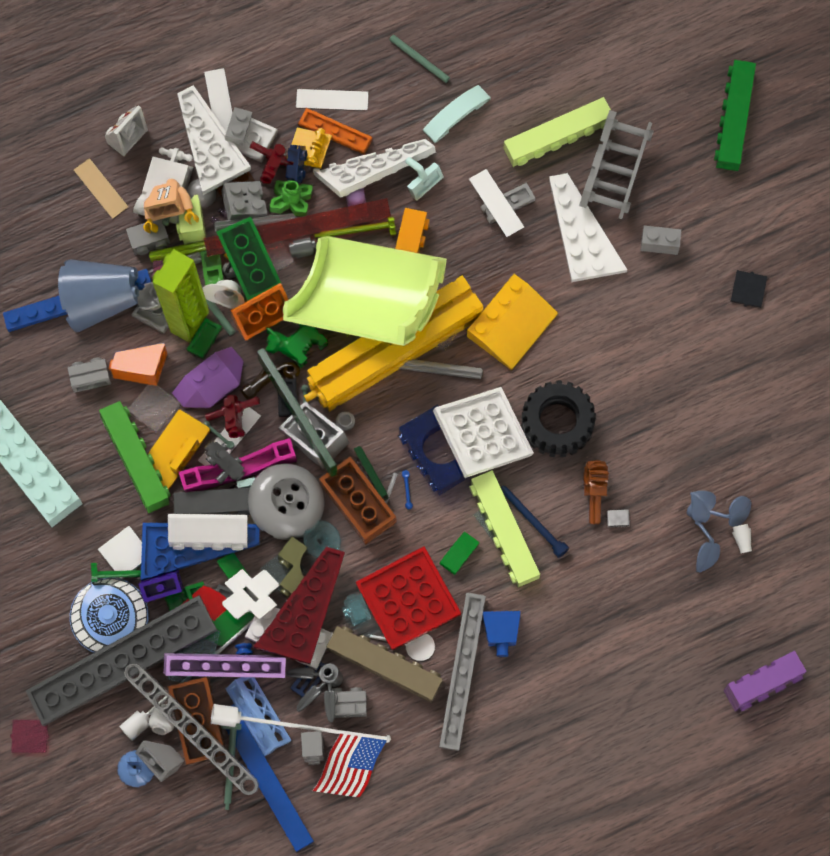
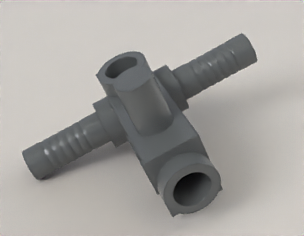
M211 441L204 448L207 455L206 460L212 466L217 465L223 470L216 478L220 484L228 476L236 481L244 476L245 472L243 470L245 468L241 465V459L238 457L234 459L227 452L229 448L224 443L220 445L218 442L214 443Z

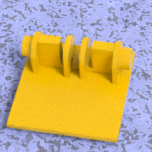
M297 128L291 145L306 146L307 159L304 161V165L321 169L332 135L325 134V130L322 128H318V131Z

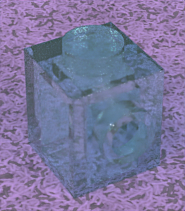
M355 593L346 597L347 600L344 601L345 607H342V611L346 619L350 618L352 626L371 619L362 594L357 595Z

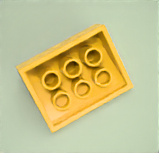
M513 274L468 328L467 337L510 370H513L555 319L558 312L528 283Z

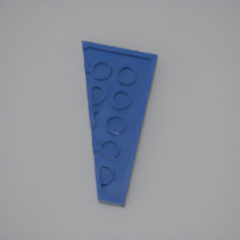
M143 523L141 581L238 551L232 550V548L213 550L212 547H204L203 550L184 547L182 550H176L173 547H169L168 523ZM248 524V546L243 548V550L259 545L260 529L256 524Z

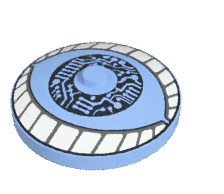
M118 578L98 579L97 582L89 583L77 594L70 610V625L74 636L84 648L92 653L148 624L149 621L148 606L146 602L144 603L141 592L131 583Z

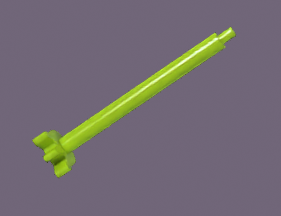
M387 217L388 222L322 231L314 235L315 238L332 237L389 228L390 235H396L394 218Z

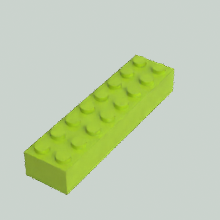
M173 249L171 254L165 256L163 260L164 265L155 272L152 280L170 332L190 343L202 322L208 316L209 309L194 260Z

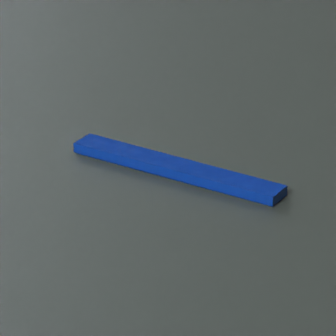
M241 720L242 728L237 730L236 748L251 774L258 780L261 792L295 851L298 852L314 841L244 720Z

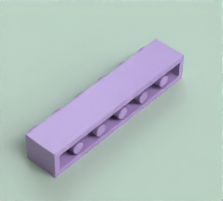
M164 653L163 673L166 676L285 678L286 658L273 655Z

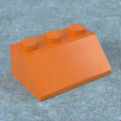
M279 283L230 310L236 328L245 341L266 330L267 327L270 328L283 320V306L285 301L289 299L282 284Z

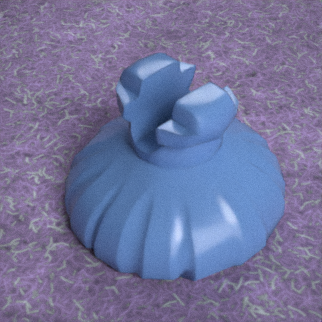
M137 750L123 755L118 762L117 769L121 781L125 785L132 787L146 785L154 776V773L135 753Z

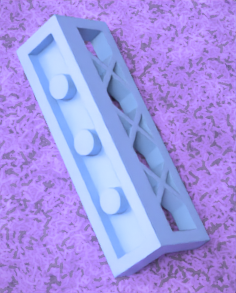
M255 677L235 679L225 688L234 705L238 707V712H241V716L265 719L264 716L267 715L273 721H280ZM245 681H249V683L252 686V690L246 687V685L244 684ZM255 698L261 701L262 707L256 704ZM244 721L264 756L271 754L278 747L291 741L283 726ZM274 733H279L283 740L278 742Z

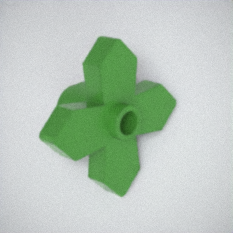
M277 180L274 193L278 197L271 199L270 212L281 214L290 208L295 216L306 217L308 204L305 201L311 199L313 186L307 184L299 185L296 181Z

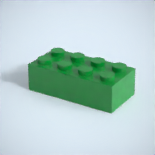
M251 216L216 232L248 301L281 283Z

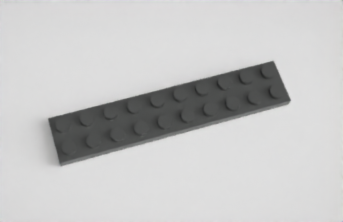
M198 595L26 690V693L41 724L46 726L126 682L127 679L124 672L128 665L139 664L147 670L164 661V653H178L218 630L201 596ZM133 667L130 670L132 678L140 673L137 667Z

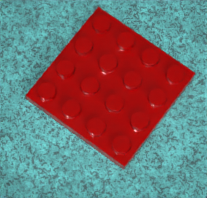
M425 546L355 582L392 651L461 615L457 604Z

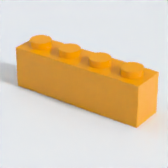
M405 208L395 249L419 253L420 247L424 248L426 237L423 234L424 230H428L430 219H427V212Z

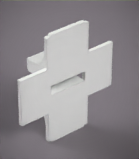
M242 569L225 582V585L233 594L223 601L222 604L237 620L247 612L253 613L260 620L277 606L269 595L279 587V583L266 570L251 578Z

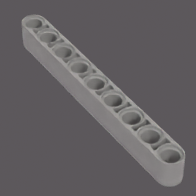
M130 664L125 668L124 674L126 679L242 793L251 795L257 792L259 789L258 780L157 680L139 664ZM133 667H137L140 672L139 676L135 679L130 676V670ZM147 681H151L154 684L153 691L149 693L144 690V684ZM161 695H165L168 698V704L164 707L158 703ZM176 709L181 710L183 714L179 721H176L172 716L173 711ZM190 723H194L197 726V731L194 735H190L187 732V726ZM204 737H208L211 740V746L208 749L201 746V740ZM219 751L224 752L226 755V760L223 763L216 761L215 756ZM234 765L240 768L238 777H233L230 774V768ZM246 780L254 782L255 788L252 791H247L244 788Z

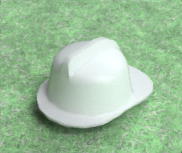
M220 280L216 284H209L202 288L205 299L226 308L234 309L245 302L239 284L232 280Z

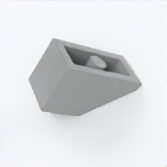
M143 741L135 752L161 782L177 772L184 762L181 755L172 746Z

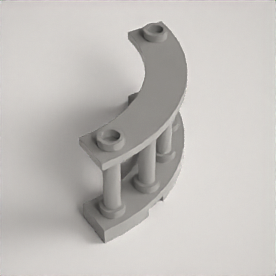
M609 110L600 139L603 145L599 144L579 206L586 208L588 202L592 203V201L621 209L619 218L622 219L624 213L628 214L631 203L628 202L646 142L647 140L651 141L654 130H650L651 122L648 123L646 130L618 122L615 119L617 112ZM618 129L644 137L640 150L612 142L609 139L611 130ZM611 149L637 157L634 170L605 162L606 160L603 159L605 150L609 151ZM605 169L631 177L628 189L601 181L600 178H597L598 171ZM598 187L624 195L625 199L624 202H620L595 194L592 190Z

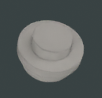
M341 412L336 418V424L341 430L347 431L355 425V418L350 412Z

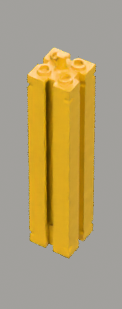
M463 275L460 276L456 281L437 290L436 293L439 294L431 317L423 330L416 332V338L410 343L402 346L361 337L321 361L317 366L308 369L309 377H307L311 392L304 395L305 400L309 402L318 396L321 406L323 408L327 407L329 412H331L338 405L344 404L396 372L406 362L417 359L472 325L482 313L483 304L476 294L472 292L470 285Z

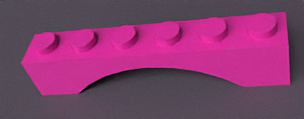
M288 438L272 443L263 449L241 457V465L245 468L243 470L245 474L241 479L259 474L266 468L276 464L297 462L291 439ZM217 465L197 466L179 472L185 492L204 491L236 481L228 476L220 484L216 478L223 470Z

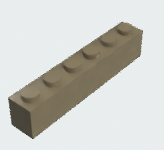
M336 627L326 646L327 651L430 703L433 702L443 683L439 673L433 670L428 672L422 669L423 666L415 661L410 663L405 660V656L397 652L392 654L387 651V647L379 643L377 646L370 643L371 640L366 636L360 635L358 637L352 634L353 630L348 627Z

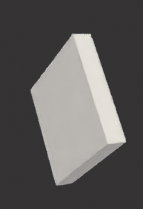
M251 118L243 145L237 143L235 145L243 155L262 163L265 155L249 148L250 144L254 141L269 149L278 133V129Z
M130 526L126 527L98 549L114 571L136 570L141 566L142 542Z

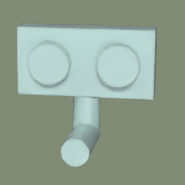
M408 157L405 161L419 175L407 186L412 198L416 201L444 177L439 165L435 162L424 170L423 166L411 157Z

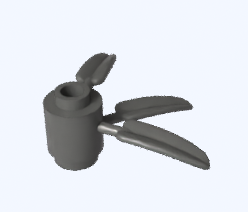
M325 664L321 667L319 673H316L313 668L289 669L286 672L288 677L312 679L314 676H319L323 681L319 687L314 685L302 697L297 705V711L300 712L321 694V689L326 685L328 691L324 692L325 711L328 721L332 723L335 717V691L332 688L340 686L343 681V675L340 670L333 664Z

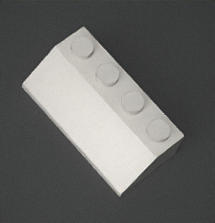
M168 514L169 547H173L176 550H182L184 547H192L194 550H203L204 547H212L213 550H223L224 548H232V550L237 551L243 550V548L248 546L247 515Z

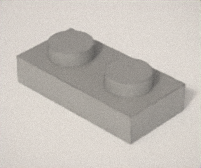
M234 107L225 135L226 141L243 145L252 117L251 111Z

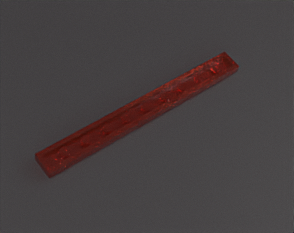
M385 198L257 226L256 228L263 244L387 218L391 217L388 200ZM218 235L204 238L208 257L226 253Z

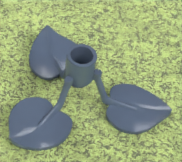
M695 491L690 493L691 504L687 509V515L695 520V524L701 528L709 539V542H705L698 552L696 572H702L712 567L720 555V545L714 543V539L701 523L707 522L710 514L729 518L728 523L732 527L741 525L747 519L751 510V500L746 496L734 499L729 507V514L712 511L716 503V496L712 492Z

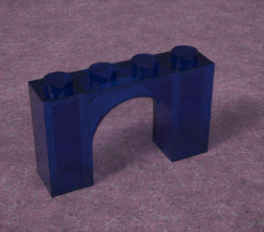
M437 404L398 428L399 435L397 436L403 445L406 444L409 448L408 454L413 461L416 460L420 465L418 469L422 476L426 475L429 479L428 485L433 492L436 491L440 496L470 477H464L456 459L446 464H437L430 461L423 452V445L426 439L441 430L433 413L434 408L439 407Z

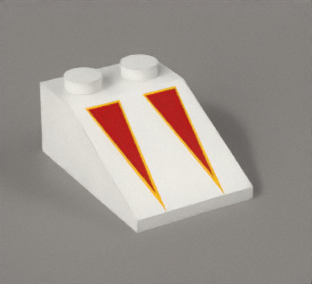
M138 105L128 110L126 114H122L116 125L110 127L106 132L105 139L107 144L123 156L148 131L141 107Z

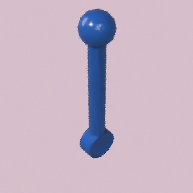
M405 470L402 472L407 500L405 507L410 510L413 507L410 501L408 482L410 473Z

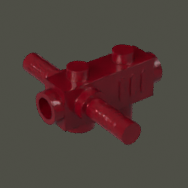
M254 141L250 144L249 148L265 155V158H267L260 177L262 183H271L279 165L287 166L294 164V162L287 161V156L284 155L286 149L281 144H275L273 149H267Z
M229 395L224 399L222 409L205 414L206 420L210 421L224 416L225 430L228 432L229 437H244L246 433L242 429L243 411L248 407L260 404V399L255 397L241 402L238 401L236 395Z

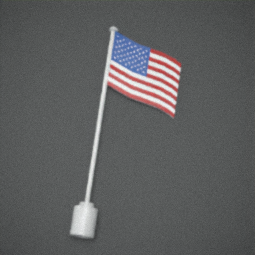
M214 704L211 713V724L235 727L236 724H240L241 720L339 734L329 752L322 775L312 790L316 792L360 797L369 783L378 755L385 743L391 740L389 735L385 737L241 716V712H238V707Z

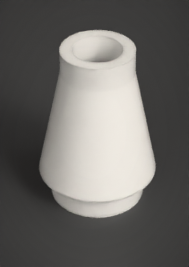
M748 524L733 527L734 532L732 534L740 549V553L752 551L751 528H749Z

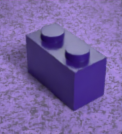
M179 570L139 583L144 603L182 592L184 589Z

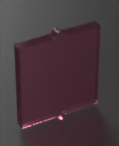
M13 720L12 734L10 735L12 738L11 753H47L48 725L43 726L40 720Z

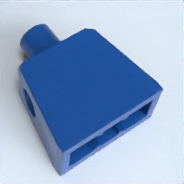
M520 611L483 612L488 646H496L497 657H507L508 646H516Z

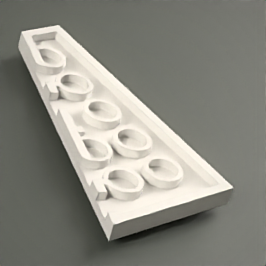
M194 85L177 93L202 194L205 195L224 185V183L250 171L251 166L235 143L225 140V129Z
M423 139L404 144L398 150H393L392 148L385 149L386 153L376 155L374 152L348 159L345 164H329V168L322 170L314 168L313 173L339 197H343L409 166L405 162L408 157L417 162L436 153L433 144Z
M568 173L549 176L571 282L627 272V268L588 205L586 208L579 206L582 196Z

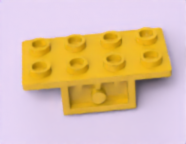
M182 410L177 411L148 453L151 454L155 464L153 467L155 471L159 470L163 480L161 483L163 487L167 486L168 490H170L179 477V472L183 471L210 432L208 426Z

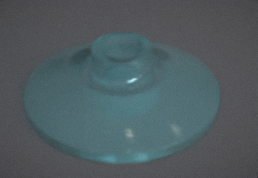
M317 521L314 527L306 529L304 533V544L308 552L316 558L320 556L326 547L336 550L340 548L341 539L339 532L329 522ZM317 539H320L322 544H319Z

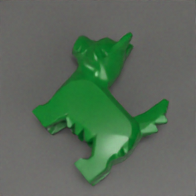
M299 324L300 328L290 337H286L282 333L267 327L268 345L265 351L270 354L280 351L297 362L301 369L308 363L305 354L310 351L309 348L312 347V344L318 345L320 351L328 346V340L312 326Z

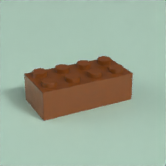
M351 456L337 466V475L331 477L329 473H326L319 478L322 488L365 545L397 523L395 514Z
M209 677L168 686L169 693L225 747L221 726L211 724V713L215 701ZM179 709L174 710L175 719L179 721L183 716L182 711ZM190 723L187 726V732L190 735H194L197 731V726L194 723ZM178 730L186 765L207 760L208 758ZM204 737L201 740V746L205 749L210 748L211 740L208 737ZM219 751L215 757L223 756L225 753Z

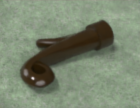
M292 362L276 366L280 374L284 373L290 379L296 378L300 373V367ZM262 369L260 374L251 383H247L240 388V391L247 400L252 399L271 380L265 370Z

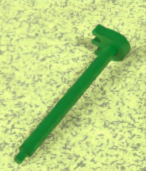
M91 563V582H97L98 578L141 577V570L97 571V563Z

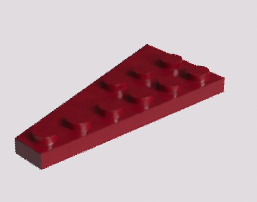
M326 547L312 565V568L304 576L301 583L264 631L261 638L253 646L254 648L311 665L345 552Z

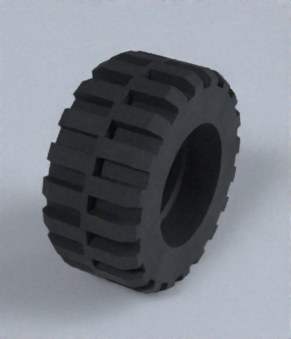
M550 381L546 382L544 387L538 386L535 388L534 393L531 392L523 406L522 430H524L527 440L530 441V445L533 448L537 447L539 453L543 455L545 452L550 453L549 457H555V454H560V458L566 457L568 453L573 455L577 453L578 449L582 450L586 442L590 440L596 420L595 407L593 403H590L589 395L587 393L583 394V389L579 386L574 388L571 382H567V385H564L562 381H556V384H552ZM559 404L570 408L575 413L577 419L574 429L564 434H555L546 430L541 424L540 416L542 411L548 406Z

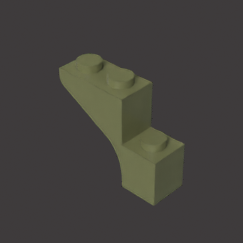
M293 536L278 554L279 564L286 569L291 568L279 584L280 593L286 598L291 596L304 578L300 564L308 550V547Z

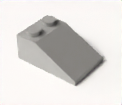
M305 401L300 407L334 459L349 444V441L343 430ZM291 415L279 429L310 460L324 469L323 463L295 418Z

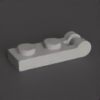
M527 183L503 194L514 211L535 201V196ZM484 203L481 209L483 213L487 214L488 222L490 224L496 222Z

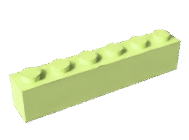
M600 98L505 140L503 148L513 167L516 165L522 166L534 157L540 158L550 150L556 151L566 143H574L584 135L590 136L595 130L604 129L609 110L611 109L605 98Z
M493 470L472 478L471 486H469L473 497L477 496L479 503H477L478 509L487 518L485 520L487 529L493 531L495 536L493 538L494 544L503 553L501 559L504 566L508 565L511 571L508 574L512 583H516L518 587H521L539 579L540 573Z

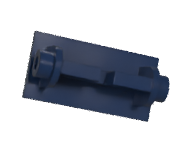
M290 145V148H288L287 161L294 162V164L287 165L285 177L287 181L302 183L305 179L304 161L307 159L306 146Z

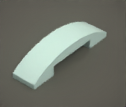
M477 85L448 104L425 126L423 131L436 143L449 133L450 128L474 109L478 110L491 97Z

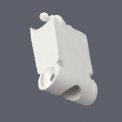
M161 147L159 153L167 155L171 160L152 157L142 195L135 203L133 213L145 216V200L150 196L155 186L166 184L168 179L176 180L181 187L187 190L194 167L178 163V160L192 161V155L184 154L183 151H179V148L167 150ZM178 215L170 217L169 222L174 224L179 222Z

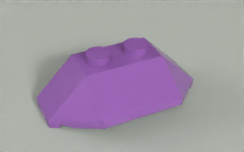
M232 347L215 352L185 375L172 394L184 408H211L240 385L244 361Z

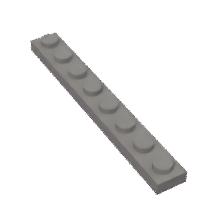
M466 592L439 748L459 751L486 598L484 595Z

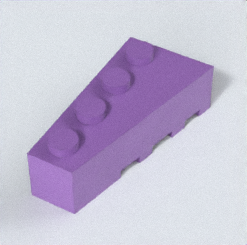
M793 651L770 663V666L765 665L753 672V675L747 674L741 677V679L736 681V684L734 681L727 684L723 691L735 711L739 709L745 711L752 707V702L756 700L762 702L769 698L768 694L774 690L778 693L787 688L785 685L792 681L795 684L804 679L803 675L807 671L796 652Z

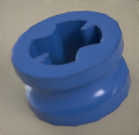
M241 643L235 645V649H237L235 654L252 655V644Z

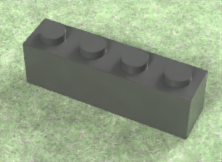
M250 488L173 493L174 514L247 515L248 518L250 515L248 509V493Z

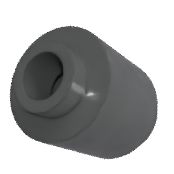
M309 236L293 240L292 243H289L292 258L315 255V239L311 240Z

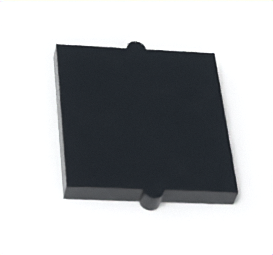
M737 270L730 302L744 304L745 307L749 305L761 308L767 276Z

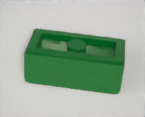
M234 553L217 561V564L228 580L242 569L247 573Z

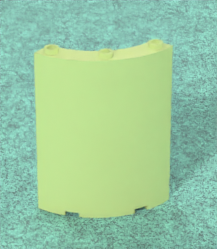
M331 236L318 238L316 255L310 274L300 291L293 298L285 301L283 320L404 346L416 338V332L423 330L432 315L439 294L436 293L438 285L443 283L447 259Z

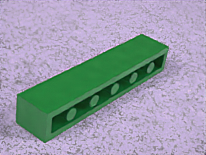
M734 59L733 66L728 68L727 77H730V83L726 82L725 93L728 96L727 99L723 100L722 105L725 115L720 118L719 127H722V133H718L716 144H720L719 150H715L714 161H717L716 168L733 171L739 170L756 63Z

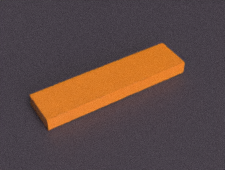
M308 108L305 109L298 123L300 127L311 131H318V128H322L325 130V134L332 135V141L364 155L373 140V137Z

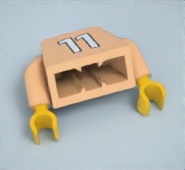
M168 179L166 184L155 186L150 196L145 200L144 213L147 222L144 224L143 229L146 232H158V225L153 223V221L184 214V211L187 212L184 219L189 224H191L190 220L192 217L196 222L199 221V217L192 212L193 205L190 195L176 180Z

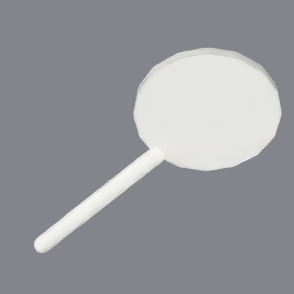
M424 634L405 644L408 655L416 661L429 659L435 650L434 640L429 634ZM370 635L371 639L386 641L385 637Z

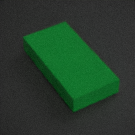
M205 318L189 344L187 351L204 360L222 330V326Z

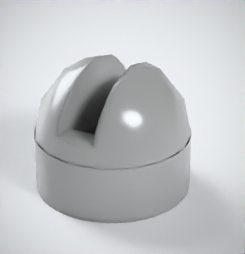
M225 263L222 268L223 275L226 278H234L236 274L232 267L229 273H227L229 266H232L231 263Z

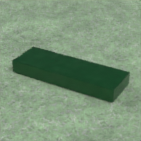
M359 445L354 448L355 454L376 491L384 501L388 500L389 497L362 447Z

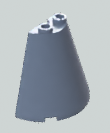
M71 259L64 262L65 266L60 268L58 278L62 310L66 309L69 316L66 317V320L75 332L87 329L138 304L139 289L135 286V281L138 279V271L135 267Z

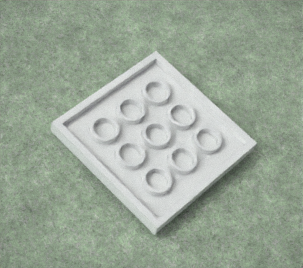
M502 387L436 407L433 410L465 478L530 457L534 453Z

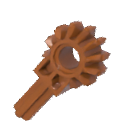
M592 460L588 461L584 467V496H590L589 523L600 524L601 496H607L609 472L608 466L604 461Z

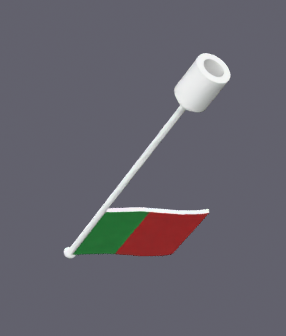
M203 585L192 597L201 596L218 630L204 639L220 646L213 653L219 654L250 627L255 615L247 612L238 620L235 619L222 604L227 598L218 591ZM187 676L181 683L189 681L193 676ZM167 696L158 702L159 705H162L168 699ZM154 707L147 713L136 711L119 726L131 741L149 727L148 722L150 718L148 716L151 715Z

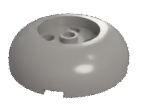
M284 463L270 466L255 478L249 489L248 509L253 521L259 529L264 530L276 539L290 540L292 536L298 539L307 535L318 525L324 512L325 499L320 483L313 474L298 465ZM291 485H296L298 491H293ZM273 489H274V490L279 489V490H280V495H279V496L274 495V494H273ZM301 502V505L304 507V509H298L297 503ZM280 507L283 510H286V513L283 514L279 512L278 508Z

